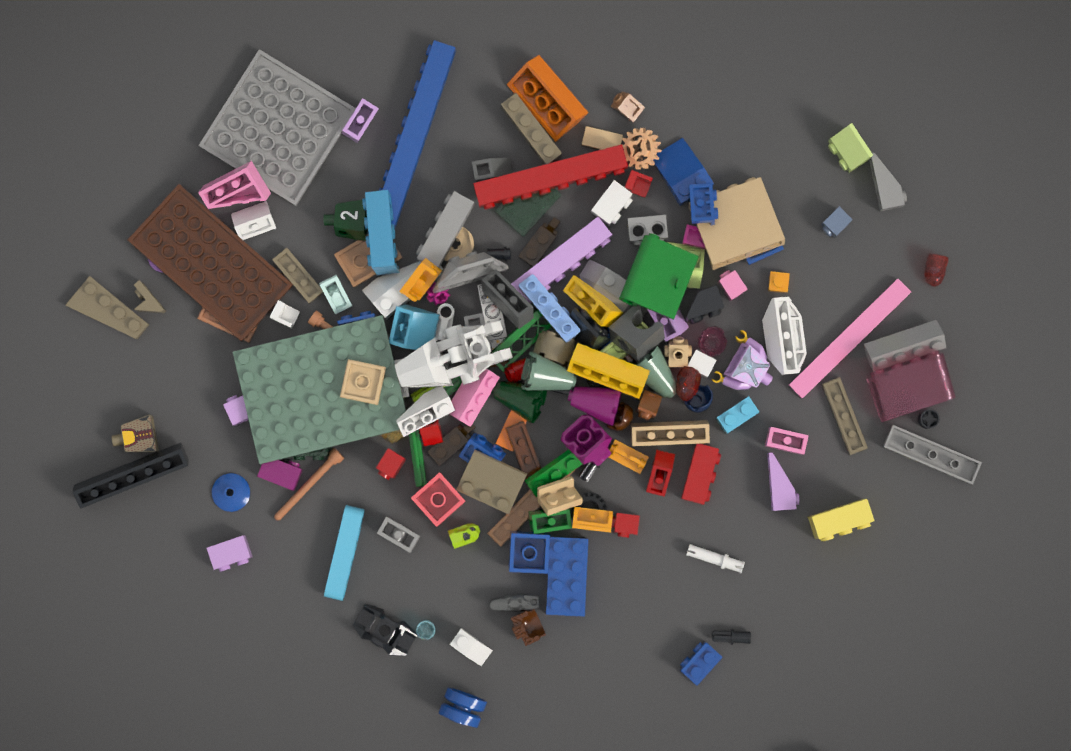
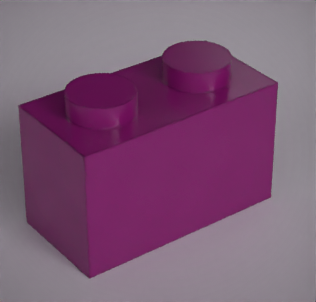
M280 459L262 464L257 477L295 491L303 469L299 468L300 464L289 460L288 463H285Z

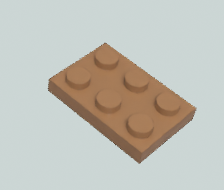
M357 240L334 254L353 287L376 275L372 267L368 266L367 255H370V247L367 248L366 241ZM398 249V257L395 258V263L403 259Z

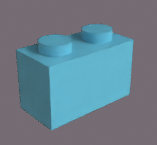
M748 396L715 419L725 434L758 414L759 410Z

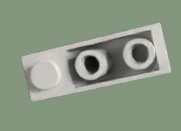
M438 386L424 393L396 422L403 437L455 411L443 386Z

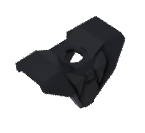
M368 604L363 606L361 613L353 624L361 639L371 641L376 646L383 648L389 655L406 656L417 637V633L405 621L397 623L385 616L384 609ZM382 625L389 626L390 634L388 636H382L379 633V628Z

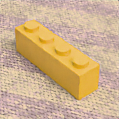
M577 343L567 369L570 373L638 399L641 396L650 370L641 366L631 364Z

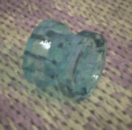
M429 620L420 622L416 628L418 637L423 640L431 639L436 632L434 623Z

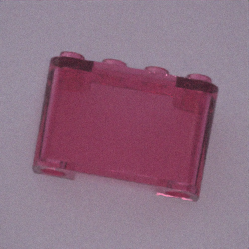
M938 350L924 355L925 359L921 360V357L909 360L910 364L903 366L902 363L891 366L892 370L885 372L884 369L870 373L871 377L867 379L881 422L956 398L944 353L940 354Z

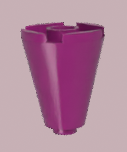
M575 387L574 390L570 389L568 401H571L570 405L613 426L622 392L608 387Z

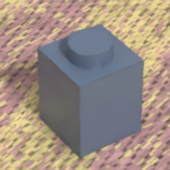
M839 206L821 224L823 226L822 230L827 236L830 237L832 235L835 238L853 219Z

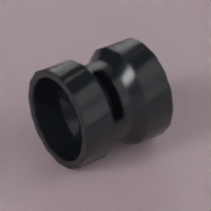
M932 409L924 410L918 415V423L925 429L936 427L940 420L939 414Z

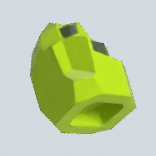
M469 523L449 530L448 533L454 549L475 542L480 534L479 526Z

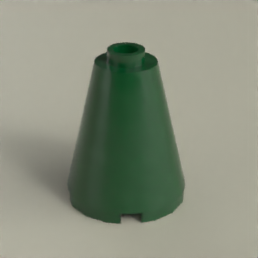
M507 381L496 383L492 390L495 400L528 422L535 423L541 414V411H539L541 405L544 406L547 390L526 391L521 388V384L524 385L523 383Z

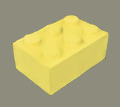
M861 499L809 516L808 520L814 538L824 542L833 539V535L837 533L841 536L852 532V528L855 527L857 529L870 527V522H873L874 518L868 500Z

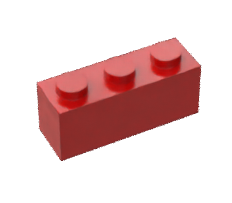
M700 443L695 444L681 499L704 505L705 501L709 502L711 491L708 489L710 483L715 481L716 472H713L715 464L719 465L721 458L718 448Z

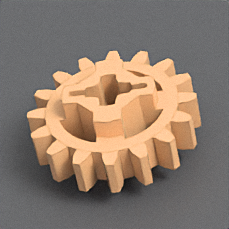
M634 128L633 133L627 132L628 138H622L625 142L622 146L626 160L630 162L629 167L648 169V164L655 165L654 159L659 160L656 154L662 151L657 148L661 142H656L658 136L652 135V130L646 131V128H640V130Z

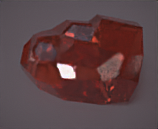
M937 254L928 255L924 277L930 286L936 287L942 283L948 264V257Z
M684 366L678 373L676 394L682 401H689L698 391L701 375L697 369Z

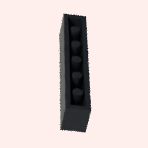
M180 442L77 483L73 486V494L81 509L187 467L189 459Z

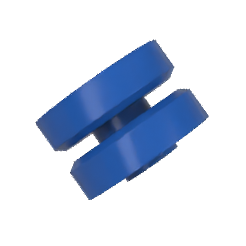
M448 687L444 697L446 700L454 703V705L442 703L438 714L456 723L478 728L481 717L471 710L483 712L487 701L472 694Z

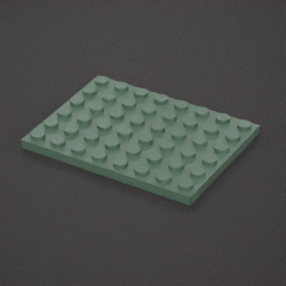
M383 315L233 351L259 464L400 430L396 420L406 412ZM348 359L386 367L378 405L340 398Z

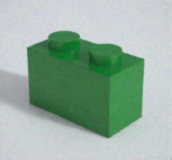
M543 509L528 511L530 530L534 534L572 528L570 509L547 516Z

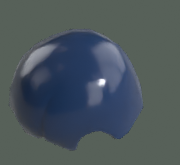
M698 383L688 387L683 395L685 406L690 411L697 413L707 410L713 400V392L710 387Z

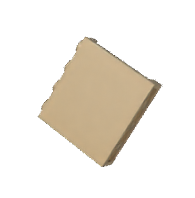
M755 177L749 178L740 185L732 184L723 191L716 190L717 201H714V208H718V219H715V225L696 223L709 256L712 270L785 245V237L761 177L757 179Z

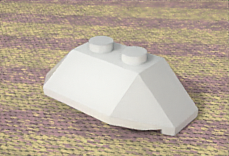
M790 297L772 298L762 320L767 358L782 375L799 373L807 354L802 316L791 302Z

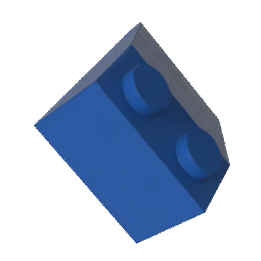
M683 138L657 153L656 155L659 157V160H653L655 167L680 206L690 201L689 185L706 183L714 185L707 171Z

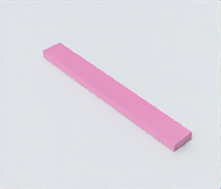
M899 279L892 283L789 384L792 390L801 399L805 397L911 291Z

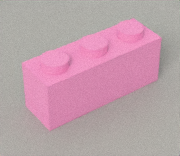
M486 369L479 375V380L465 385L461 383L451 400L455 411L449 413V415L471 427L500 377Z

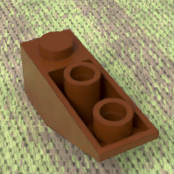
M644 390L635 411L639 413L638 417L647 421L650 418H655L662 396Z

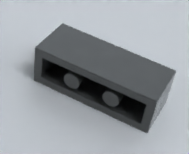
M497 269L481 279L482 292L518 329L534 319L533 306Z

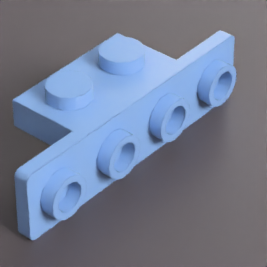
M534 274L519 284L522 292L565 342L570 341L580 333V328L569 317L570 313L568 310L558 304L556 296L552 292L549 293Z

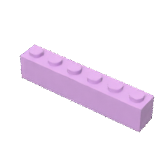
M599 217L595 218L511 283V285L531 304L532 302L519 288L521 282L534 274L548 291L551 288L549 285L554 281L558 283L566 277L564 273L569 269L574 271L581 265L580 261L586 258L588 260L596 254L595 249L599 246L603 248L611 242V232Z

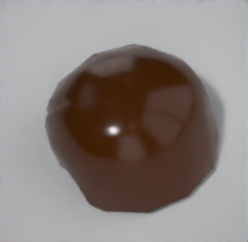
M621 402L618 405L614 425L606 424L608 428L622 431L631 424L633 410L629 404Z

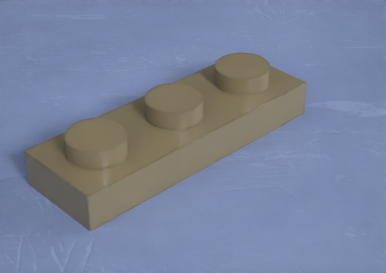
M285 248L272 259L309 304L323 293L321 287L288 248Z

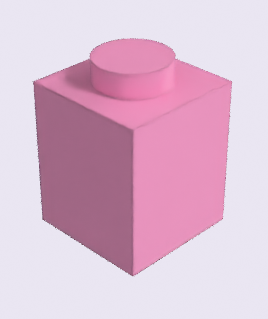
M728 270L720 275L721 279L718 281V284L730 301L748 290L735 270L733 272Z

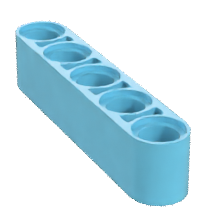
M350 505L345 506L324 597L340 601L344 599L365 509Z

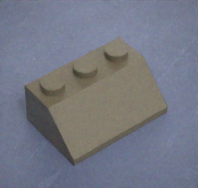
M474 450L456 491L509 514L527 473Z

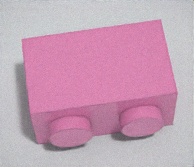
M769 427L765 447L804 455L808 435Z

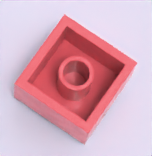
M440 472L411 497L436 527L466 502Z

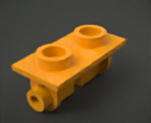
M616 439L610 448L611 455L608 457L641 474L649 458Z

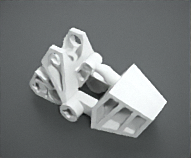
M501 321L492 322L484 326H461L460 324L445 329L447 339L438 342L437 337H435L395 364L401 386H453L451 379L459 376L463 385L479 380V375L489 366L513 358L510 348L490 354L491 348L486 336L503 331ZM444 350H447V351H448L447 354L441 356L440 353H441L442 351H444ZM467 360V363L448 370L443 366L448 361H451L453 364Z

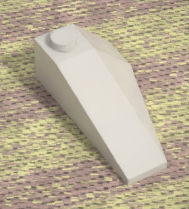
M420 261L399 269L400 273L380 276L362 290L386 320L395 313L396 306L404 305L411 300L399 291L420 265Z

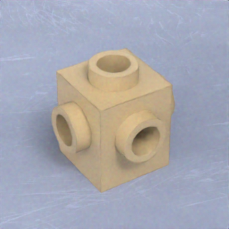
M674 337L668 340V345L664 346V357H668V366L688 367V357H692V345H688L687 339Z

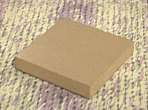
M348 359L340 398L378 405L386 367Z

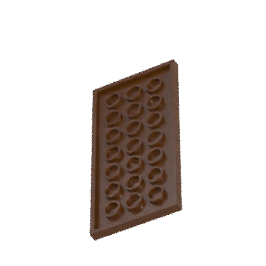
M180 184L175 187L128 239V242L241 342L293 286L289 280Z

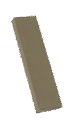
M838 377L821 384L849 455L868 449L841 378Z

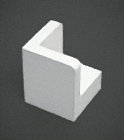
M278 300L270 318L292 329L300 312Z
M695 350L688 368L708 378L716 360Z

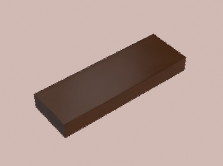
M521 421L505 427L520 470L527 473L526 480L539 471L541 466L525 423Z

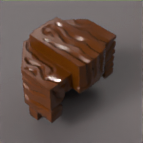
M535 609L524 611L511 617L514 625L512 627L516 639L522 638L525 646L540 640L541 637L546 635Z

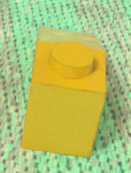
M573 275L563 289L600 326L610 327L623 313L611 300L575 275Z

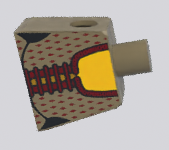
M152 415L121 425L122 434L112 435L113 446L124 445L125 452L159 451Z

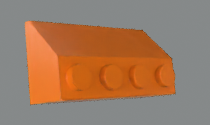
M540 55L528 61L506 84L514 94L517 93L536 120L555 142L589 113Z

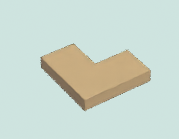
M586 126L582 146L598 150L621 145L623 135Z

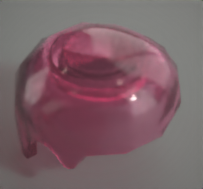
M713 326L701 332L698 338V346L702 353L714 357L719 356L725 351L727 339L723 329Z

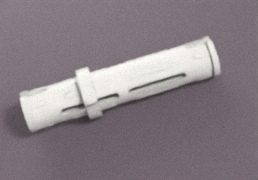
M692 544L689 545L686 556L721 566V569L727 568L742 573L745 564L744 561L730 558L727 554L721 555Z

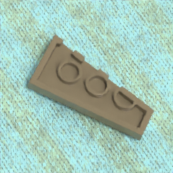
M91 276L87 278L65 305L135 339H138L149 326L147 322Z

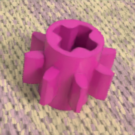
M433 282L426 291L428 294L426 298L429 302L433 301L435 305L445 303L450 296L447 292L448 290L433 293V288L436 282Z

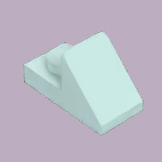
M337 275L319 283L335 314L352 306Z

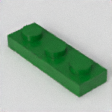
M568 449L527 478L525 482L535 497H537L538 487L561 480L581 466L582 463Z

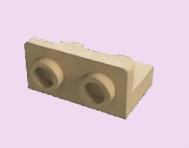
M572 476L537 488L538 503L547 516L582 504V497L574 487Z

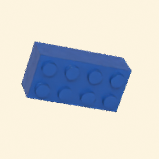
M550 537L546 615L585 617L588 539Z

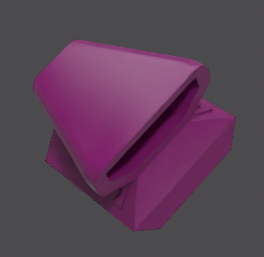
M588 414L579 417L561 435L560 440L583 465L591 462L599 466L611 455L608 446L612 438Z

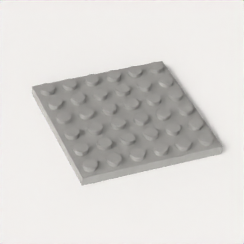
M259 49L198 146L235 169L252 161L268 189L297 206L338 141L342 130L356 108Z

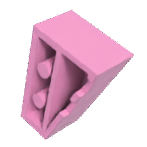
M252 161L203 185L198 192L208 209L231 206L238 203L246 204L259 200L266 201L271 194Z

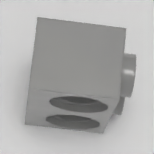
M666 215L628 218L629 243H634V246H640L644 235L654 234L652 227L655 225H659L662 228V233L657 235L660 237L659 239L662 241L667 240ZM640 227L644 233L642 236L637 237L633 234V229Z

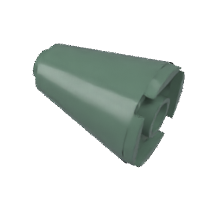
M658 345L639 362L634 360L631 362V364L650 370L645 384L663 398H671L678 392L676 390L678 384Z
M529 353L531 358H526L521 379L525 380L524 385L521 384L522 390H570L571 387L575 386L576 376L568 372L567 368L537 353Z

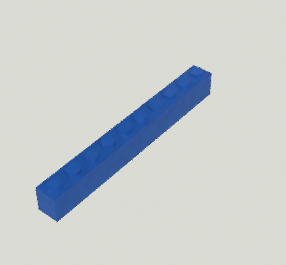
M435 40L427 48V62L422 63L420 69L422 76L420 81H416L413 90L416 92L414 99L410 98L407 107L410 111L408 117L404 116L401 127H404L403 132L397 136L395 145H398L396 152H392L389 163H392L390 170L385 171L383 177L385 184L383 188L379 189V191L388 190L391 194L393 221H391V224H394V229L397 226L456 53V47Z

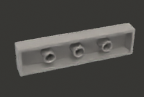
M891 425L883 444V448L970 485H973L982 464L980 461L895 425Z

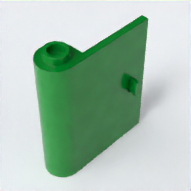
M649 233V235H644L619 300L632 306L640 305L674 320L699 256L659 239V236Z

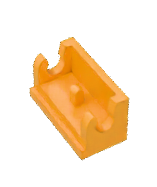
M425 258L399 292L414 302L420 301L442 270Z
M574 507L572 528L611 533L613 511Z

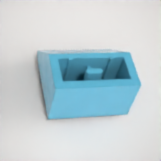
M407 304L396 306L389 343L405 349L417 350L435 338L440 314Z

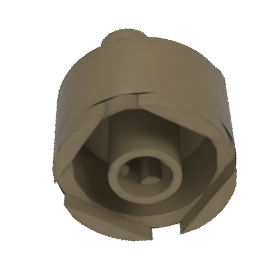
M548 330L539 333L533 352L555 363H561L563 367H568L576 346L574 344L575 340L571 339L565 342L561 337H557V333Z

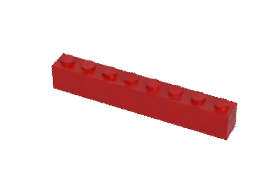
M621 144L476 182L473 185L479 208L484 207V210L494 208L497 203L502 202L503 205L513 203V199L521 197V200L529 199L535 193L540 195L548 194L551 192L550 189L558 188V190L569 188V184L576 183L577 185L588 183V179L595 178V180H601L611 173L614 176L625 173L624 170L628 168V164Z

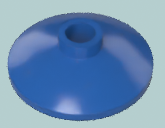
M234 473L224 474L215 481L212 487V498L220 509L229 512L238 511L249 501L250 487L242 476ZM228 489L233 490L234 493L232 496L227 495Z

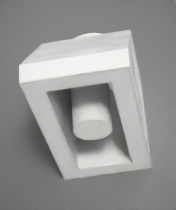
M463 628L460 629L449 644L480 666L483 665L493 651Z

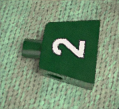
M362 200L337 203L335 205V214H324V226H334L336 236L366 241L367 229H365L364 217H367V210L363 209Z

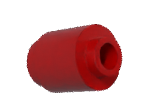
M526 358L508 364V367L504 368L505 376L509 382L522 380L521 375Z

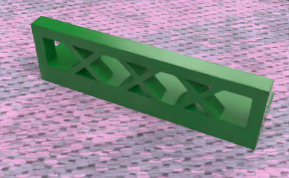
M537 308L533 311L534 319L520 329L516 327L491 351L490 354L510 348L511 353H517L504 366L501 363L495 364L502 372H504V368L508 367V364L515 362L537 341L539 333L547 331L551 327L550 323L539 325V318L542 314ZM530 327H536V335L533 338H526V331ZM516 340H523L520 351H512V344Z

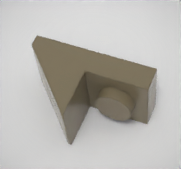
M139 280L134 284L136 287L134 292L141 300L145 298L134 309L135 311L166 312L142 281Z

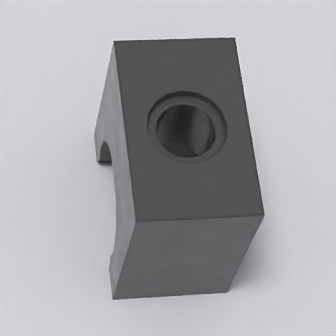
M639 305L632 306L609 327L611 341L637 362L665 339L664 325L659 321L655 322L648 329L637 328L642 322L641 307Z

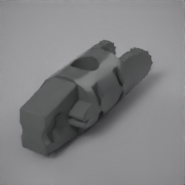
M527 594L505 595V597L491 599L489 606L495 611H526L539 608L538 595Z

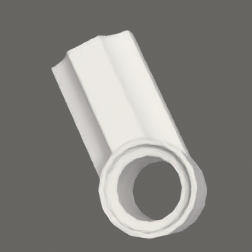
M448 303L440 305L437 310V314H440L435 334L437 340L447 339L445 329L453 325L455 311L453 306ZM443 307H449L452 311L451 315L447 318L441 316L440 311Z

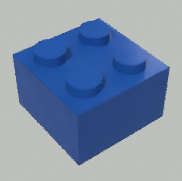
M510 531L509 572L548 574L550 534Z

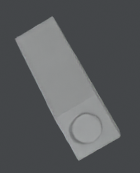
M872 153L873 156L869 159L880 212L903 207L907 201L905 190L902 191L901 185L878 156Z

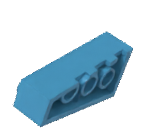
M388 190L365 192V198L362 199L363 209L367 210L364 224L365 229H368L369 236H366L367 248L370 247V255H367L368 266H371L377 275L400 273L399 266L395 263L398 253L396 244L393 243V239L396 236L394 224H391V221H393L391 194Z

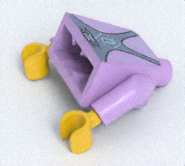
M740 330V333L745 337L739 339L735 336L736 341L742 344L724 372L726 377H723L722 373L716 371L714 373L719 374L720 379L718 381L711 380L715 383L722 382L723 385L735 390L749 389L751 386L758 387L760 382L766 386L769 385L773 376L767 373L770 363L766 361L767 355L763 346L751 337L747 338L746 332Z

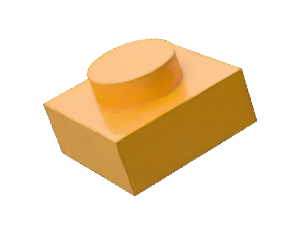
M770 271L768 291L788 293L790 273Z

